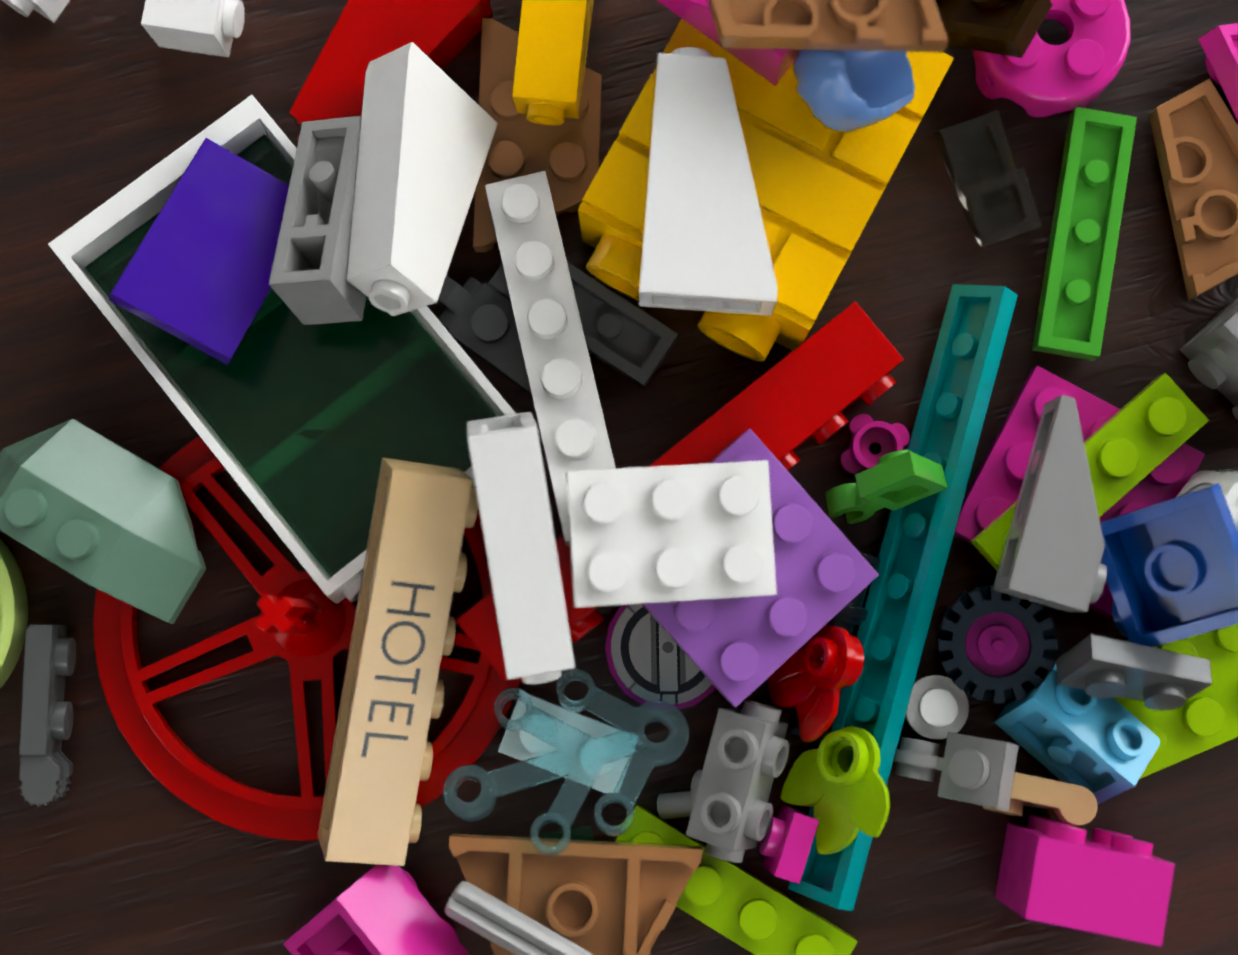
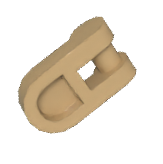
M1017 772L1014 773L1009 811L983 806V809L1014 816H1022L1023 806L1042 810L1044 817L1059 820L1068 825H1085L1093 820L1098 810L1095 795L1088 788Z

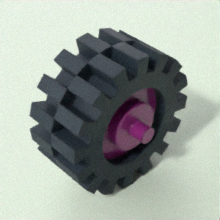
M978 585L975 589L968 592L964 591L956 596L957 599L951 606L948 605L943 612V618L940 625L938 624L936 634L939 658L952 682L960 690L963 689L970 693L971 697L981 701L983 698L990 699L993 703H1005V699L1015 698L1018 701L1027 697L1026 692L1033 687L1037 688L1044 681L1042 678L1047 670L1052 672L1056 663L1053 659L1054 650H1058V638L1055 637L1053 631L1055 626L1041 604L993 590L994 585Z

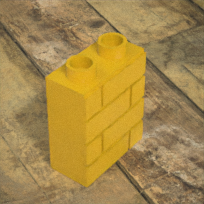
M681 19L663 53L672 54L678 48L694 47L708 51L711 57L726 58L778 287L777 302L771 316L705 311L697 326L707 337L736 354L760 362L765 361L775 342L792 351L804 342L954 57L944 52H907L906 56L911 64L915 85L912 101L880 122L851 132H842L826 127L818 118L813 116L810 106L797 92L798 80L793 71L794 62L775 86L685 20ZM657 64L578 208L582 241L595 248L586 264V269L605 285L639 301Z

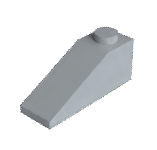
M361 116L302 122L269 285L303 325L362 321L366 295L346 280Z
M1061 395L1044 404L993 590L1065 612H1087L1089 603H1095L1099 599L1105 585L1107 567L1100 564L1105 545L1075 398Z

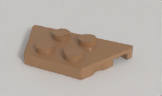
M482 18L479 106L498 125L475 189L473 248L475 252L480 253L494 249V244L497 243L485 185L546 171L556 215L563 212L573 213L580 207L582 199L598 172L600 165L602 75L585 67L579 119L564 118L563 124L554 126L528 121L526 114L517 113L512 98L519 32L492 18Z
M453 833L449 836L450 851L453 858H457L467 882L593 955H650L656 939L668 923L690 877L702 861V846ZM490 943L494 955H514L497 944Z

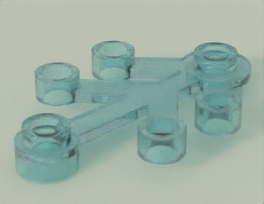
M580 669L568 670L557 681L556 692L559 703L565 709L572 712L587 710L620 729V731L595 738L533 706L530 696L525 691L518 688L506 689L498 695L494 703V712L499 724L510 731L523 730L559 750L488 772L476 765L461 766L455 769L445 781L443 789L445 803L450 811L459 819L477 821L491 813L498 797L567 776L548 813L540 815L533 822L530 832L533 845L540 853L547 856H555L564 852L571 841L570 828L603 765L629 757L614 792L602 796L594 809L596 825L603 833L610 836L624 834L633 823V807L654 766L671 764L683 754L687 746L689 728L684 715L679 709L664 701H649L636 708L595 687L592 677L587 672ZM572 681H581L587 686L588 693L583 699L573 701L564 695L565 686ZM515 699L522 701L526 705V712L521 718L510 720L503 716V706L508 701ZM652 722H661L668 728L669 736L663 742L653 743L644 734L646 726ZM466 780H475L481 784V794L472 802L461 801L457 795L460 784ZM610 803L622 805L627 812L625 821L618 826L606 824L601 817L602 810ZM547 823H556L564 831L562 840L555 846H546L539 841V831Z

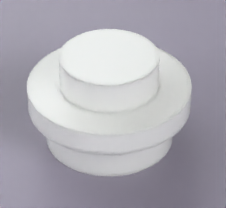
M940 675L925 676L914 682L905 717L911 728L921 736L938 740L946 739L948 732L957 733L964 726L969 713L968 699L964 690H960L952 682V679Z

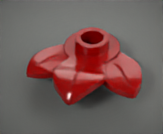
M825 625L769 676L768 695L775 705L783 707H796L799 731L803 742L816 740L831 726L838 713L840 689L852 686L859 679L864 665V650L861 642L842 627Z

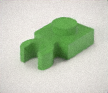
M899 450L881 456L877 460L876 466L856 474V483L843 484L828 490L825 493L830 517L835 518L845 513L847 523L854 524L870 518L879 509L885 507L895 511L948 489L941 464L915 454L913 451Z

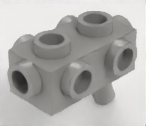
M744 700L742 709L719 708L703 770L695 772L691 782V791L659 794L657 798V811L660 818L665 820L690 817L686 836L706 842L705 852L713 857L742 863L745 850L756 848L757 841L763 840L768 832L773 815L772 804L768 803L774 777L780 776L788 759L789 742L784 739L788 723L779 721L782 710L750 700Z

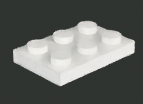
M768 460L567 471L565 473L573 607L777 595Z

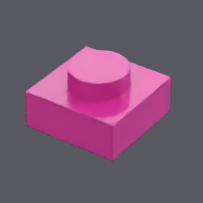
M781 804L777 818L772 817L768 832L759 844V853L765 855L762 865L774 876L799 884L819 820L804 811Z

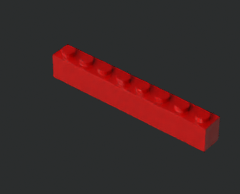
M855 301L648 467L708 464L741 433L750 428L786 470L789 471L801 461L794 452L798 447L812 436L821 445L849 422L842 413L859 398L868 407L892 388L897 382L890 373L904 358ZM564 535L555 540L570 638L575 644L599 625L604 618L597 611L601 606L573 607L570 546L567 547ZM491 591L455 621L501 679L507 683L511 679L507 680L493 591Z

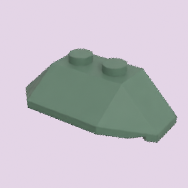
M70 419L7 446L0 452V531L88 585L167 623H175L206 571L202 553L197 549L193 525L179 480L75 419Z

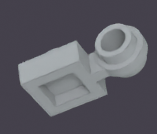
M948 732L943 758L938 757L940 744L901 737L900 749H896L893 762H897L895 775L934 783L935 771H942L937 797L1009 811L1019 745Z

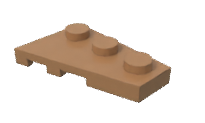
M707 0L722 48L944 52L948 43V38L934 0Z
M1210 79L1157 106L1149 114L1188 301L1238 275V125Z

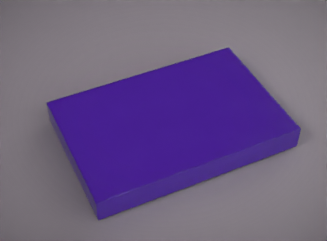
M205 138L112 290L109 301L228 365L272 288L269 282L289 185L210 139Z

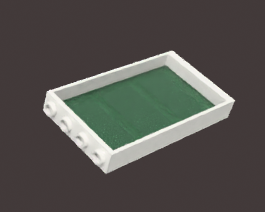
M250 95L48 243V245L324 594L336 604L344 598H347L352 603L357 601L359 596L382 458L460 469L473 480L472 488L476 489L467 437V421L516 413L428 306L392 317L389 313L376 308L366 296L362 321L303 325L271 288L227 365L109 301L112 290L205 138L210 139L286 184H290L297 148L255 97Z

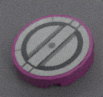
M642 604L620 606L609 623L605 652L610 674L624 694L644 707L673 711L694 706L715 691V686Z

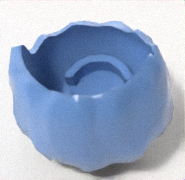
M798 49L797 58L793 66L794 74L798 80L797 92L810 106L813 116L818 118L826 127L842 132H851L868 127L896 113L912 101L915 85L911 64L906 56L907 52Z

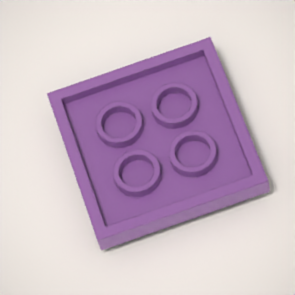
M750 428L741 433L709 463L768 460L777 595L641 603L723 697L735 708L879 576L876 570Z

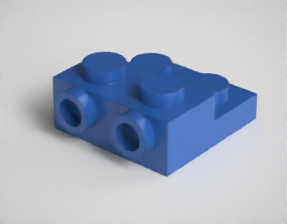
M1215 484L1100 522L1105 545L1100 564L1107 567L1106 581L1114 599L1112 614L1118 630L1121 634L1128 637L1130 643L1155 647L1238 624V530L1220 484Z

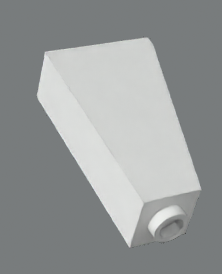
M413 42L369 62L366 70L346 279L365 294L376 308L389 313L392 317L437 303L498 125L487 112Z
M694 47L678 48L672 54L658 53L639 306L771 316L777 302L778 287L726 58L711 57L708 51Z
M531 411L467 421L468 444L507 680L521 677L522 682L525 684L551 682L562 676L561 670L575 668L537 425Z

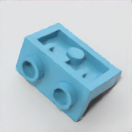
M1056 663L1052 672L1047 670L1042 678L1044 681L1037 688L1033 687L1026 692L1027 697L1018 701L1014 699L1006 704L994 721L996 725L1061 782L1088 788L1095 795L1097 805L1135 787L1160 745L1159 737L1114 698H1095L1087 695L1084 689L1058 684Z

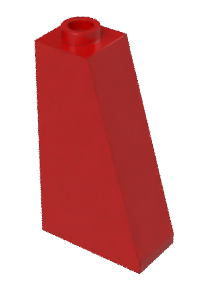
M348 0L289 111L290 115L300 130L302 122L353 116L362 117L365 75L369 62L413 42L443 70L482 30V18H493L490 1ZM300 134L295 138L297 141H299Z

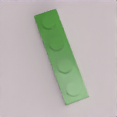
M1075 107L1069 114L1032 346L1033 351L1094 361L1101 355L1137 117L1082 107Z

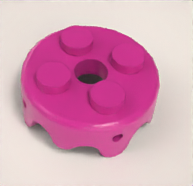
M1050 0L1052 7L1045 19L1056 20L1064 26L1067 32V42L1061 45H1050L1044 42L1037 32L1022 58L972 50L976 68L975 78L979 90L985 97L992 100L1007 98L1014 101L1032 117H1047L1071 111L1075 107H1089L1116 77L1126 60L1131 41L1130 17L1124 0Z

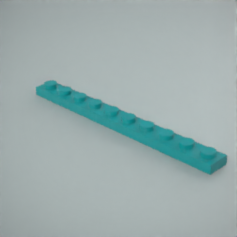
M952 285L908 450L943 466L948 489L890 512L878 556L881 559L879 569H875L879 576L871 582L864 608L868 611L866 621L862 620L856 637L861 642L864 650L863 670L859 679L852 686L843 687L838 713L831 732L843 727L853 726L868 731L875 738L880 750L878 773L886 786L1018 297L1016 293L1005 286ZM853 754V756H852V758H851V766H852V763H853L854 754ZM810 807L809 814L814 817L813 807ZM859 830L856 838L848 847L830 855H821L817 852L816 838L814 836L800 883L797 884L790 881L788 889L833 908L853 911L873 837Z

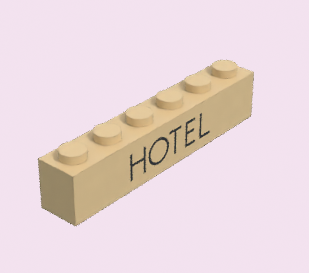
M382 458L318 830V839L325 861L404 866L408 843H416L418 841L422 821L420 804H415L419 781H428L433 761L431 742H426L430 719H438L440 717L444 701V683L438 679L442 655L449 656L451 654L455 640V619L449 616L453 592L462 591L467 572V557L465 553H460L464 528L473 527L478 511L476 489L472 488L473 480L460 469Z

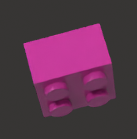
M1029 815L1028 826L1008 822L995 899L1025 919L1162 947L1175 864L1153 856V843L1133 839L1131 835L1100 828H1093L1092 838L1088 839L1086 838L1087 830L1070 826L1059 820L1036 815Z

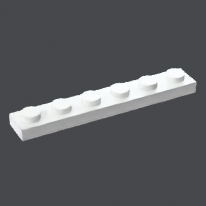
M541 171L487 184L485 189L565 543L569 547L565 473L567 471L616 469L546 171Z

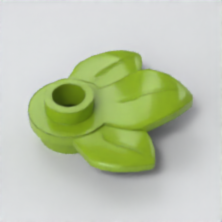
M847 726L829 733L822 740L818 749L805 751L799 756L783 785L780 797L782 801L797 806L813 807L814 818L819 820L815 833L818 854L830 855L843 850L852 843L859 830L866 835L879 837L887 821L890 809L889 793L886 784L878 773L880 750L875 738L864 729ZM853 754H854V759H853V763H852V766H851V758H852V756H853Z

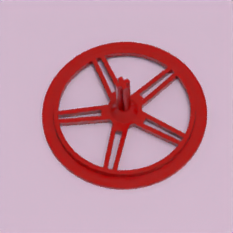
M312 402L273 406L246 413L218 425L217 428L240 457L246 460L255 455L276 449L334 403ZM367 408L360 410L316 444L349 448L379 458L456 468L463 472L470 468L448 447L426 432L401 419ZM303 431L299 436L316 441L328 431ZM198 436L173 454L159 469L179 480L187 505L262 597L257 603L262 612L258 616L142 668L137 638L138 608L96 589L93 628L94 650L100 682L109 709L132 751L149 772L176 797L211 819L240 831L268 838L295 841L319 840L318 830L324 795H315L305 681L321 680L325 781L327 783L337 725L334 657L341 650L350 649L357 606H354L353 602L350 603L347 598L336 604L324 594L307 571L299 572L292 566L213 478L226 469L202 438ZM381 465L321 555V559L334 575L345 567L335 559L376 497ZM204 485L273 562L274 566L263 576L258 573L196 496L195 492ZM478 504L475 523L472 528H464V535L477 564L484 598L493 589ZM369 534L356 557L367 549ZM455 632L454 645L479 651L467 635ZM244 635L248 636L253 651L150 692L147 679ZM481 652L478 664L441 657L439 669L474 675L454 717L437 739L431 743L433 748L431 773L428 781H419L415 803L420 804L421 808L438 798L471 769L494 739L516 696L520 679L514 678L505 683ZM277 655L284 658L289 663L301 796L258 789L234 780L218 771L184 744L169 726L156 702Z

